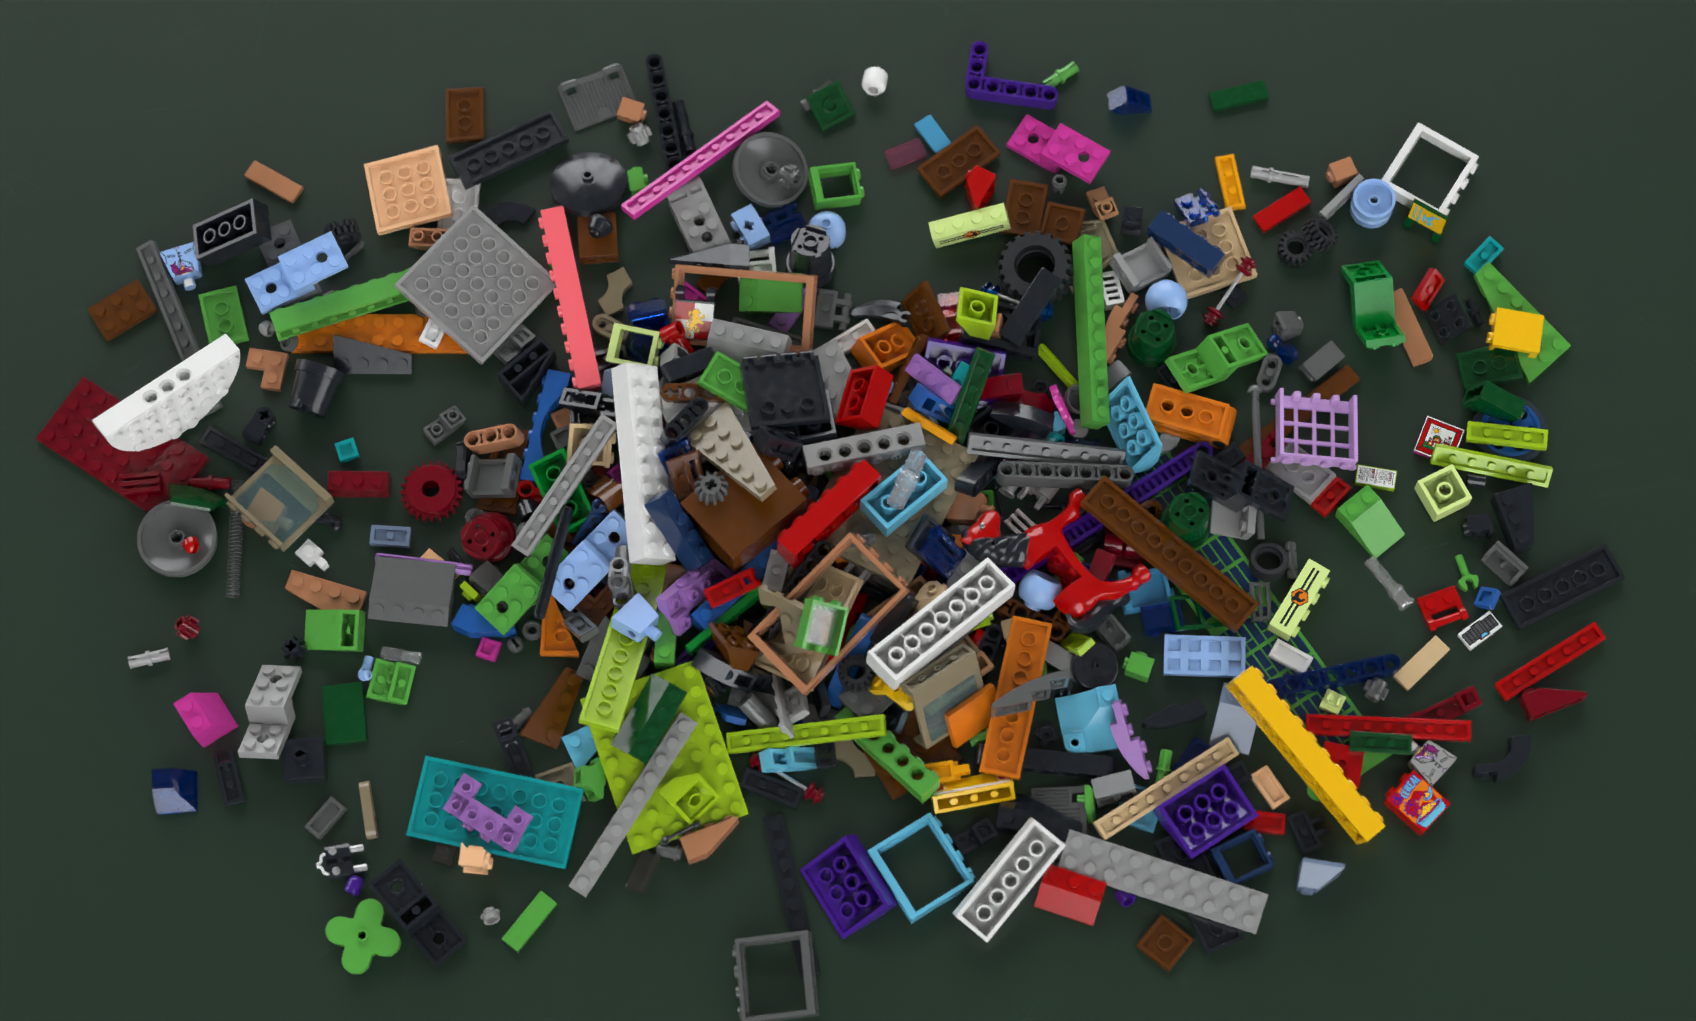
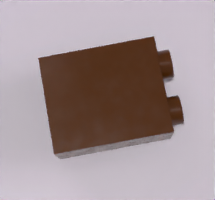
M753 444V447L777 488L763 502L720 470L718 477L723 475L725 477L724 481L728 482V495L723 496V502L717 500L716 506L713 505V502L705 505V500L700 502L698 500L699 495H695L693 492L680 503L704 542L734 574L778 539L777 537L782 530H788L792 526V522L799 515L803 516L807 512V498L810 496L808 488L798 477H794L789 481L782 474L781 470L784 468V465L780 458L762 454L755 444Z

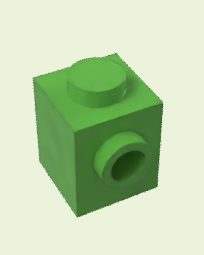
M1136 651V653L1131 652L1130 657H1125L1122 666L1125 669L1124 675L1147 683L1155 659L1147 657V654Z

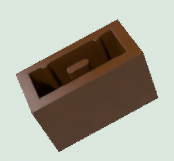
M710 622L708 626L713 643L732 669L748 671L758 656L759 651L754 646L755 644L747 637L745 630L740 626H728L724 623Z

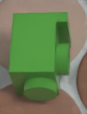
M639 166L627 170L631 195L633 197L649 185L648 176L643 174L642 167Z

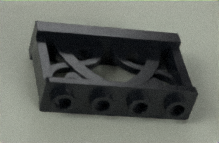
M998 299L997 314L1001 313L1008 320L1018 304H1006ZM1044 313L1040 314L1033 330L1026 336L1033 335L1031 347L1027 346L1026 337L1019 347L1015 343L1009 342V339L1006 337L1002 340L992 337L986 340L970 336L962 326L958 342L1004 350L1008 357L1033 362L1038 357Z

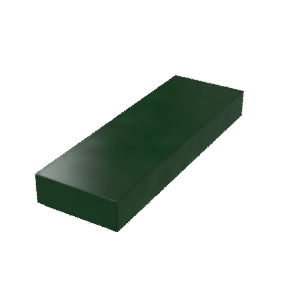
M1263 79L1208 92V97L1212 110L1215 112L1267 100L1269 94Z
M1350 731L1349 751L1411 755L1412 735Z

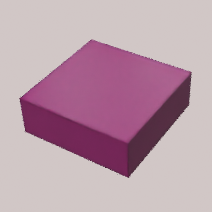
M482 637L475 655L495 663L502 643Z

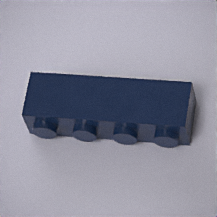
M1161 210L1148 226L1147 235L1149 237H1152L1156 242L1209 279L1224 260L1225 254L1220 247L1208 243L1204 236L1197 235L1188 225L1178 222L1171 213H1165Z
M671 489L656 494L644 504L686 571L702 567L713 557V554Z

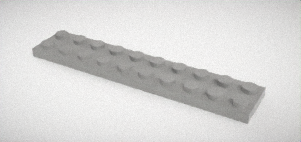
M1069 830L1065 843L1066 846L1063 849L1058 867L1106 882L1108 886L1256 934L1268 894Z

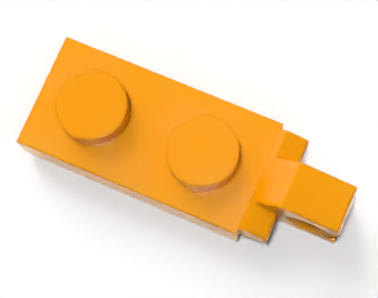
M953 760L925 764L929 771L932 769L937 773L940 784L961 780V776L970 775L969 764L958 765V761L953 762ZM917 774V775L914 776V779H915V780H919V779H921L923 776L920 775V774Z

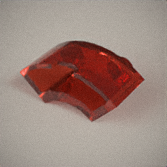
M959 292L937 294L938 304L951 330L942 340L958 342L961 332V325L956 321Z

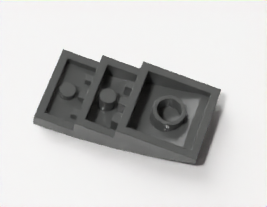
M1068 669L1041 676L1011 690L991 704V718L1030 711L1032 702L1049 699L1051 690L1068 687L1070 678Z

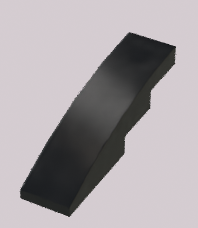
M564 387L559 406L595 419L604 414L616 422L614 399L603 398L602 393Z

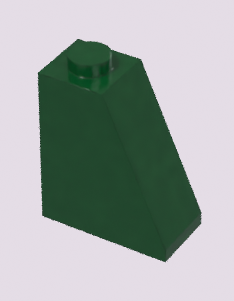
M1486 380L1466 390L1461 406L1512 423L1523 417L1526 401Z

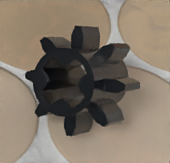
M293 635L292 639H284L285 643L281 649L285 651L283 656L286 659L291 657V660L296 662L298 658H304L303 655L308 648L303 646L305 641L302 638L297 639Z

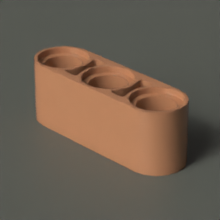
M505 424L471 431L466 434L464 444L473 453L481 455L519 447L523 444L525 437L515 425Z

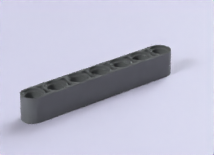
M1003 461L998 466L995 479L1001 486L1093 489L1102 478L1101 476L1105 475L1120 489L1124 490L1131 485L1134 470L1127 465Z

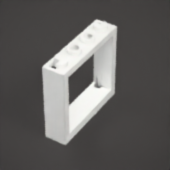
M1418 122L1382 180L1392 187L1396 201L1406 207L1411 208L1413 200L1417 199L1447 216L1450 212L1448 207L1451 203L1455 204L1460 196L1458 191L1460 188L1465 189L1470 180L1467 177L1470 173L1474 174L1479 166L1476 163L1479 156ZM1420 137L1468 163L1439 209L1391 183Z

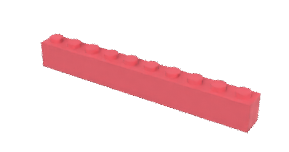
M559 206L540 210L542 217L538 218L540 229L545 230V235H542L544 247L548 246L549 252L546 253L548 264H552L553 270L549 271L552 282H556L557 287L553 288L555 300L559 299L560 305L557 306L558 315L563 317L564 323L561 324L562 334L567 335L568 341L564 342L567 353H571L572 358L568 359L570 371L574 370L575 377H572L574 389L578 388V390L600 391L602 384L564 207Z

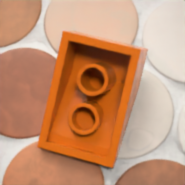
M893 322L859 337L850 349V352L862 368L879 365L886 371L891 372L904 363L915 337L908 327H901L898 323Z

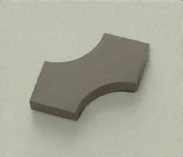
M624 267L606 275L608 289L605 295L598 300L604 314L610 317L624 310L623 296L633 286Z
M853 740L835 742L837 759L844 761L851 767L855 778L875 776L874 768L866 755L856 748Z

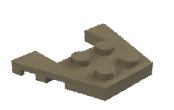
M1104 220L1084 221L1080 237L1084 234L1101 237L1103 270L1109 265L1112 256L1118 253ZM1074 275L1073 283L1069 286L1072 294H1074Z
M762 584L759 586L760 603L779 608L784 639L772 637L768 640V644L780 656L812 651L793 646L796 641L804 604L795 599L791 601L785 598L784 594L779 591L773 592L769 590L767 585ZM814 609L807 640L822 643L817 613Z

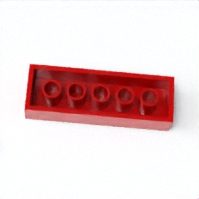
M865 459L860 463L856 462L846 476L842 475L831 490L827 489L821 495V499L817 503L813 502L806 510L807 512L803 516L799 515L796 517L788 530L784 529L779 533L777 537V553L793 569H796L805 560L819 541H826L860 509V500L881 484V474Z

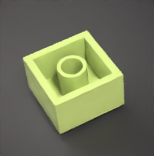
M1453 464L1417 481L1414 487L1433 522L1468 506L1472 500V496Z

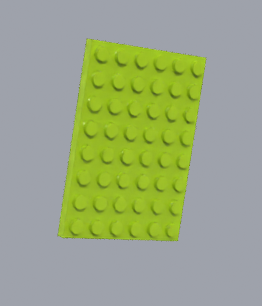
M692 661L654 674L687 692V696L657 748L680 712L698 724L628 831L626 837L632 855L658 846L663 836L668 837L689 826L687 821L659 793L674 777L698 773L720 796L697 819L700 822V827L691 829L694 832L702 830V827L706 824L713 823L715 825L720 823L721 819L732 815L739 818L749 814L700 670L692 666ZM651 675L635 680L622 724ZM586 697L580 699L582 707L584 705ZM589 726L618 810L646 765L611 745L617 733ZM683 834L669 840V842L683 837Z

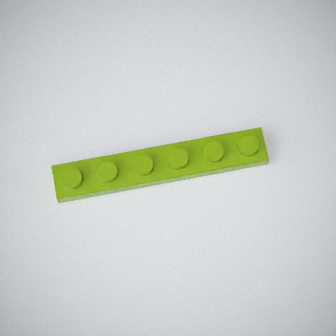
M1435 443L1430 460L1433 465L1447 467L1453 464L1455 469L1527 484L1532 483V485L1547 488L1553 472L1551 466Z

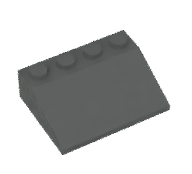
M377 556L369 598L368 619L448 627L452 623L456 564Z

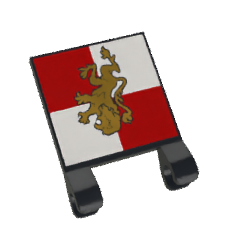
M677 285L675 289V321L682 323L687 339L708 340L711 324L715 317L716 288H708L707 301L684 299L685 286Z

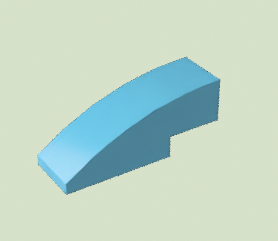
M789 746L785 749L768 748L759 753L762 773L817 769L814 747Z

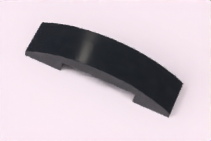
M511 716L492 723L511 773L535 778Z

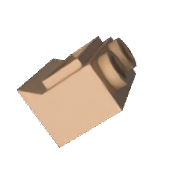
M461 842L458 865L464 867L463 873L488 875L489 869L493 867V857L483 847L469 846L466 848Z

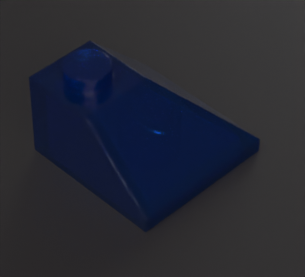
M176 768L152 769V793L157 815L198 812L197 771Z

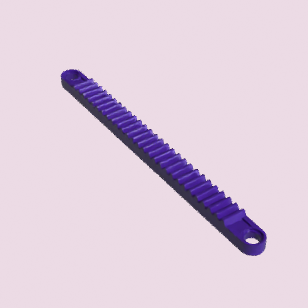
M1205 441L1198 442L1123 491L1139 504L1152 499L1153 496L1158 495L1167 487H1171L1172 484L1177 483L1180 479L1190 474L1195 454L1199 448H1205L1210 456H1212L1213 449ZM1088 512L1077 521L1066 526L1063 534L1072 548L1091 535L1099 533L1106 526ZM1049 556L1028 570L1024 567H1002L1000 570L1016 584L1028 571L1038 570L1047 564L1046 561Z

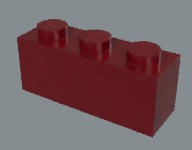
M329 471L327 490L332 497L390 498L392 479L388 472Z

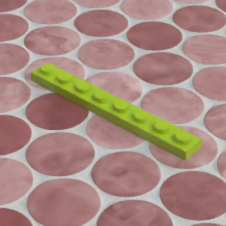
M884 714L793 725L795 735L793 738H790L786 733L783 734L779 727L726 733L728 754L887 736Z

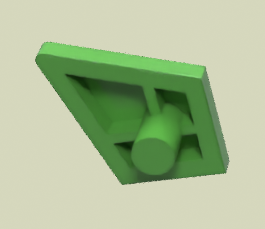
M1085 785V794L1077 795V802L1085 803L1088 823H1093L1096 818L1095 795L1090 785Z

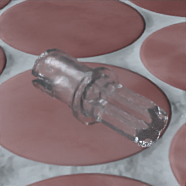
M382 647L380 656L382 659L420 665L422 653L404 650V648Z

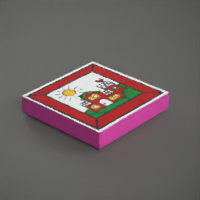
M1427 416L1413 453L1431 459L1435 443L1458 448L1465 430Z

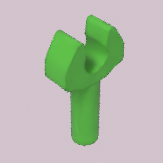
M1462 554L1455 556L1462 575L1461 579L1457 582L1459 588L1466 592L1468 590L1466 581H1470L1473 588L1476 589L1479 582L1478 576L1469 573Z

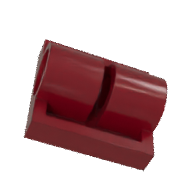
M1106 527L1103 550L1117 556L1113 566L1133 569L1138 564H1142L1143 557Z

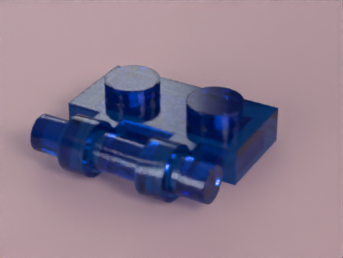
M1203 188L1197 191L1198 197H1194L1190 193L1174 199L1176 208L1190 228L1208 222L1209 215L1214 217L1220 215L1218 205L1211 200V195Z
M795 202L783 205L782 208L776 211L766 212V215L760 217L763 224L771 223L766 226V229L770 234L773 246L791 239L796 229L806 227L807 224L801 212L792 213L798 209ZM784 215L786 216V218H784V219H782V220H780V221H777V220H776L777 218H779V217H781V216H784Z

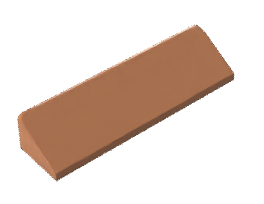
M1397 289L1394 291L1396 324L1405 334L1406 342L1402 344L1412 366L1415 367L1431 361L1433 354L1403 289Z

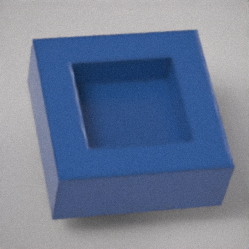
M1481 586L1473 604L1477 608L1494 610L1501 592L1495 588Z

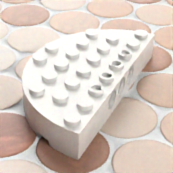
M224 334L92 421L113 447L123 451H141L158 446L171 439H177L187 429L194 428L198 421L228 393V388L232 384L239 368L240 350L228 335Z

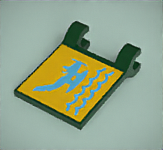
M1414 199L1403 226L1410 229L1413 222H1416L1434 232L1430 241L1438 244L1441 236L1444 234L1449 217Z

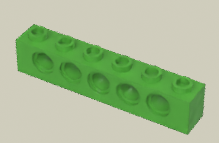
M845 707L835 716V720L854 718L856 716ZM887 730V736H880L876 740H871L870 738L854 740L922 804L940 788L937 773L932 769L929 771L918 756L914 757L910 754V749L904 743L899 744L891 731ZM887 748L894 749L891 753L884 752ZM902 761L908 762L906 766L898 765ZM917 774H920V775L923 776V777H922L921 779H919V780L913 779V776H915V775H917Z

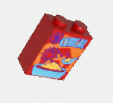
M1413 770L1410 774L1406 772L1398 780L1401 784L1396 789L1392 787L1384 795L1387 797L1384 804L1421 837L1451 803Z

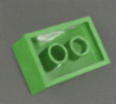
M740 278V312L747 314L802 313L803 283Z
M1368 484L1341 505L1335 514V517L1374 559L1378 558L1405 535L1381 498Z

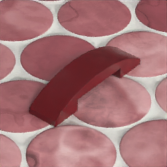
M1473 685L1455 693L1454 696L1403 718L1453 720L1483 703Z

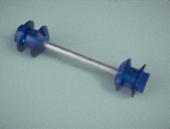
M988 282L981 288V292L998 295V299L1001 298L1016 304L1020 302L1019 300L1002 295L1000 286L995 285L993 287L991 282ZM1048 303L1040 314L1043 322L1050 319L1053 315L1051 303Z

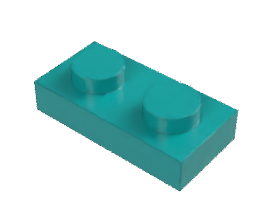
M1489 236L1463 265L1475 275L1485 264L1491 263L1504 248Z

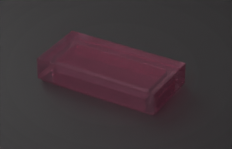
M920 138L884 151L891 170L927 156Z

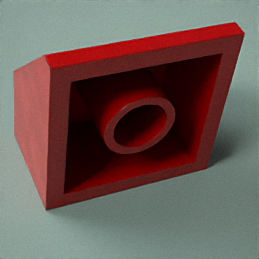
M975 165L973 170H969L965 177L967 181L965 184L966 197L971 211L985 208L996 188V174Z

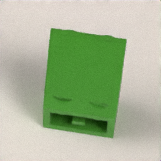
M306 610L304 646L308 650L363 652L366 612L360 610Z

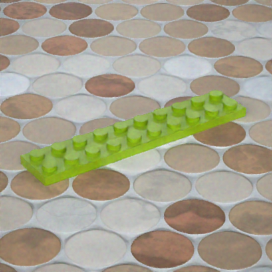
M632 563L631 578L633 581L632 598L639 593L656 612L658 608L656 598L662 594L667 564L660 566ZM621 598L617 603L624 604L627 599ZM614 608V612H613L612 617H613L620 609ZM611 618L582 708L579 723L619 733L648 636L641 642H636L611 627Z

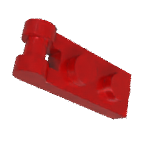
M751 567L703 590V594L711 609L758 589L762 584L760 580L756 579L754 568ZM747 578L750 584L746 585L743 579Z

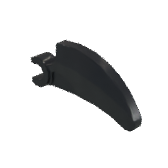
M892 300L866 302L850 312L852 318L883 319L896 322L901 327L908 326L907 320L904 319L911 320V313L908 311L900 312V303Z

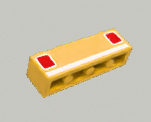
M987 773L964 777L956 782L940 784V788L931 795L935 814L1016 799L1012 778Z

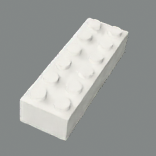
M1030 817L952 914L988 942L1066 845Z

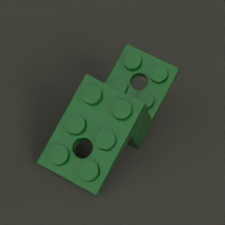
M1377 260L1341 266V274L1350 284L1353 330L1365 347L1378 349L1380 346H1398L1400 343H1405V334L1396 324L1393 278L1381 262Z

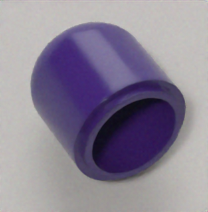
M350 876L344 891L351 895L359 896L364 885L362 878Z
M1116 889L1115 898L1122 907H1128L1135 901L1134 894Z

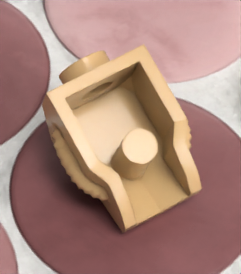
M929 581L923 585L915 597L919 601L916 609L920 611L948 589L945 583L941 585L938 581Z

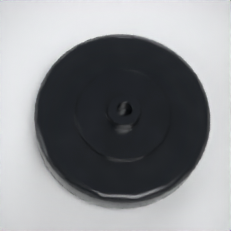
M1095 642L1082 656L1072 655L1070 670L1078 685L1087 690H1092L1096 687L1111 685L1115 681L1119 672V661L1111 647L1102 642Z

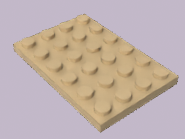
M816 561L810 564V571L817 566ZM800 565L796 569H793L791 566L789 567L784 587ZM830 566L819 577L805 598L812 599V596L825 598L824 602L830 603V600L842 602V607L849 608V614L864 581ZM814 608L817 613L821 641L823 644H827L834 612ZM768 629L763 634V636L767 637L770 633V630ZM783 630L779 632L776 638L784 639ZM806 651L781 657L808 684L825 666L829 654ZM764 654L754 660L753 664L789 680Z

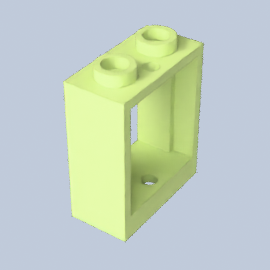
M614 323L606 362L615 365L627 362L657 366L658 368L660 364L659 350L663 349L664 346L660 332ZM624 331L653 337L648 364L618 359Z

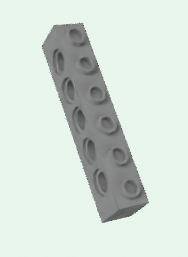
M919 422L805 445L802 448V454L807 475L818 476L826 471H841L846 467L853 466L856 462L860 463L863 459L868 463L877 464L886 459L897 460L905 455L915 456L920 451L925 452L926 444ZM901 440H905L908 442V444L901 445L898 442ZM881 444H886L889 447L887 449H881L879 446ZM862 448H867L869 452L862 453L859 450ZM847 452L850 455L848 457H842L840 453ZM822 456H828L830 459L828 461H822L820 458Z

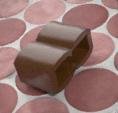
M603 476L585 490L591 502L595 499H600V505H605V511L611 512L624 502L622 483H617L612 477Z

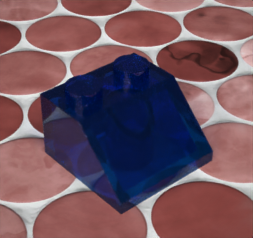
M652 298L648 302H633L626 306L630 326L656 330L669 325L664 298Z

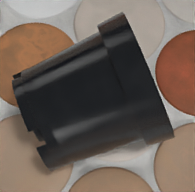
M806 225L805 228L796 229L791 236V247L786 259L785 270L786 273L818 275L817 288L826 285L834 277L836 271L835 259L831 252L830 238L826 231L817 225Z
M297 359L294 369L296 376L288 406L304 414L309 413L315 417L326 418L338 386L342 385L346 374L324 364Z

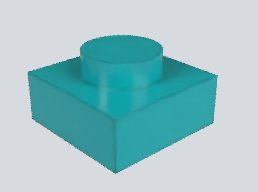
M353 437L335 443L341 464L360 457Z

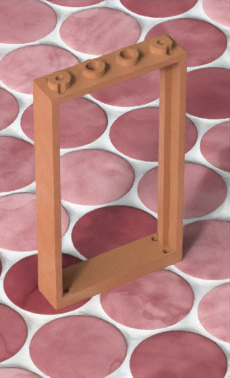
M675 264V268L673 267L672 279H674V287L671 288L670 292L673 306L669 309V318H672L671 323L675 322V289L677 285H684L685 273L806 283L802 345H791L790 352L799 354V351L812 350L818 275L727 269L724 267H706L701 265ZM687 339L690 345L707 346V340Z

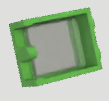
M812 596V599L804 598L805 603L796 641L793 646L838 656L849 608L842 607V602L830 600V603L824 602L825 598Z

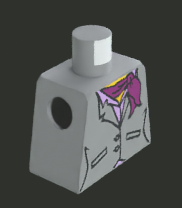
M1412 740L1411 755L1413 757L1407 765L1412 771L1414 770L1427 783L1433 786L1455 762L1457 757L1432 741L1428 740L1421 747Z

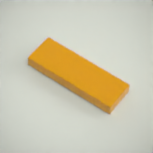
M1234 154L1215 157L1214 160L1225 208L1231 207L1232 211L1245 209L1246 205Z
M909 407L904 408L901 413L902 416L914 423L920 422L922 428L951 445L958 439V436Z

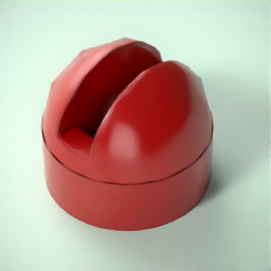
M194 536L188 537L182 542L183 548L187 553L194 554L200 548L199 541Z

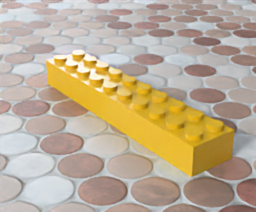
M1253 666L1241 672L1225 687L1357 845L1368 842L1385 827L1382 816L1369 807L1370 802L1367 798L1359 795L1356 791V785L1350 779L1347 780L1344 777L1342 768L1329 759L1330 754L1323 747L1320 748L1316 743V737L1310 731L1307 732L1304 729L1302 720L1290 712L1288 703L1283 699L1280 700L1276 695V689L1270 683L1267 684L1263 679L1264 675Z

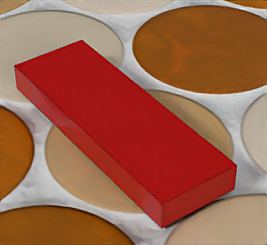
M1298 187L1255 214L1252 219L1261 231L1265 233L1310 205L1311 200L1304 190Z

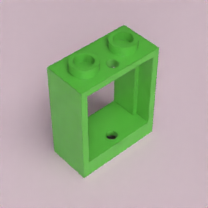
M855 162L810 167L808 180L815 210L860 205L861 199L864 197V188L860 186V170L856 169ZM849 175L853 195L824 199L820 178Z

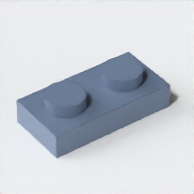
M371 525L369 544L370 546L410 548L412 528Z

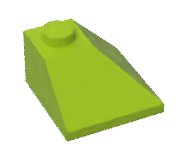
M698 773L674 777L659 791L660 795L689 825L720 798Z

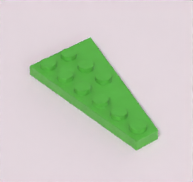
M1490 262L1485 264L1473 276L1483 297L1486 298L1490 306L1491 313H1494L1497 307L1541 315ZM1545 318L1540 353L1537 357L1529 358L1527 357L1528 353L1517 351L1521 369L1528 385L1571 346Z

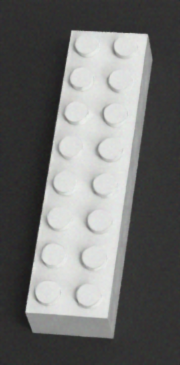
M986 558L869 650L866 663L894 691L901 683L916 674L1013 596L1016 585L989 558Z

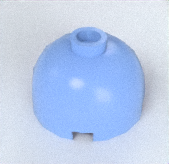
M823 211L814 215L810 220L809 225L820 226L826 231L830 238L831 249L840 247L845 241V223L841 216L835 212Z

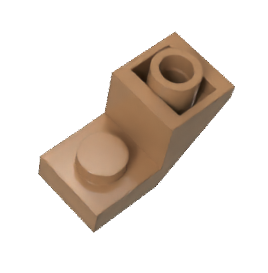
M1105 186L1086 192L1090 207L1100 221L1119 215L1112 197L1109 198Z

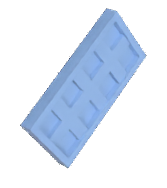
M1164 634L1163 675L1235 678L1245 670L1246 637Z

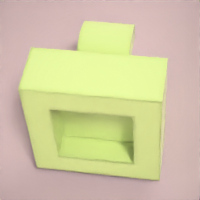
M1327 689L1319 708L1332 715H1338L1346 697Z

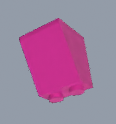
M189 693L173 703L193 737L203 748L238 727L218 693Z

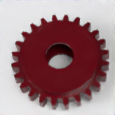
M430 461L427 466L422 462L421 468L415 465L416 471L414 472L412 470L408 471L410 477L404 476L406 483H401V487L405 490H401L400 494L405 496L401 498V501L406 503L404 507L406 510H409L411 516L415 514L416 520L422 517L423 522L426 523L430 519L434 523L435 518L442 522L443 516L447 519L449 518V512L456 513L454 507H460L458 500H463L460 494L464 493V490L461 487L463 485L462 481L458 480L457 474H454V468L449 469L448 464L442 467L440 461L436 465ZM434 486L439 488L436 496H425V491L428 488Z

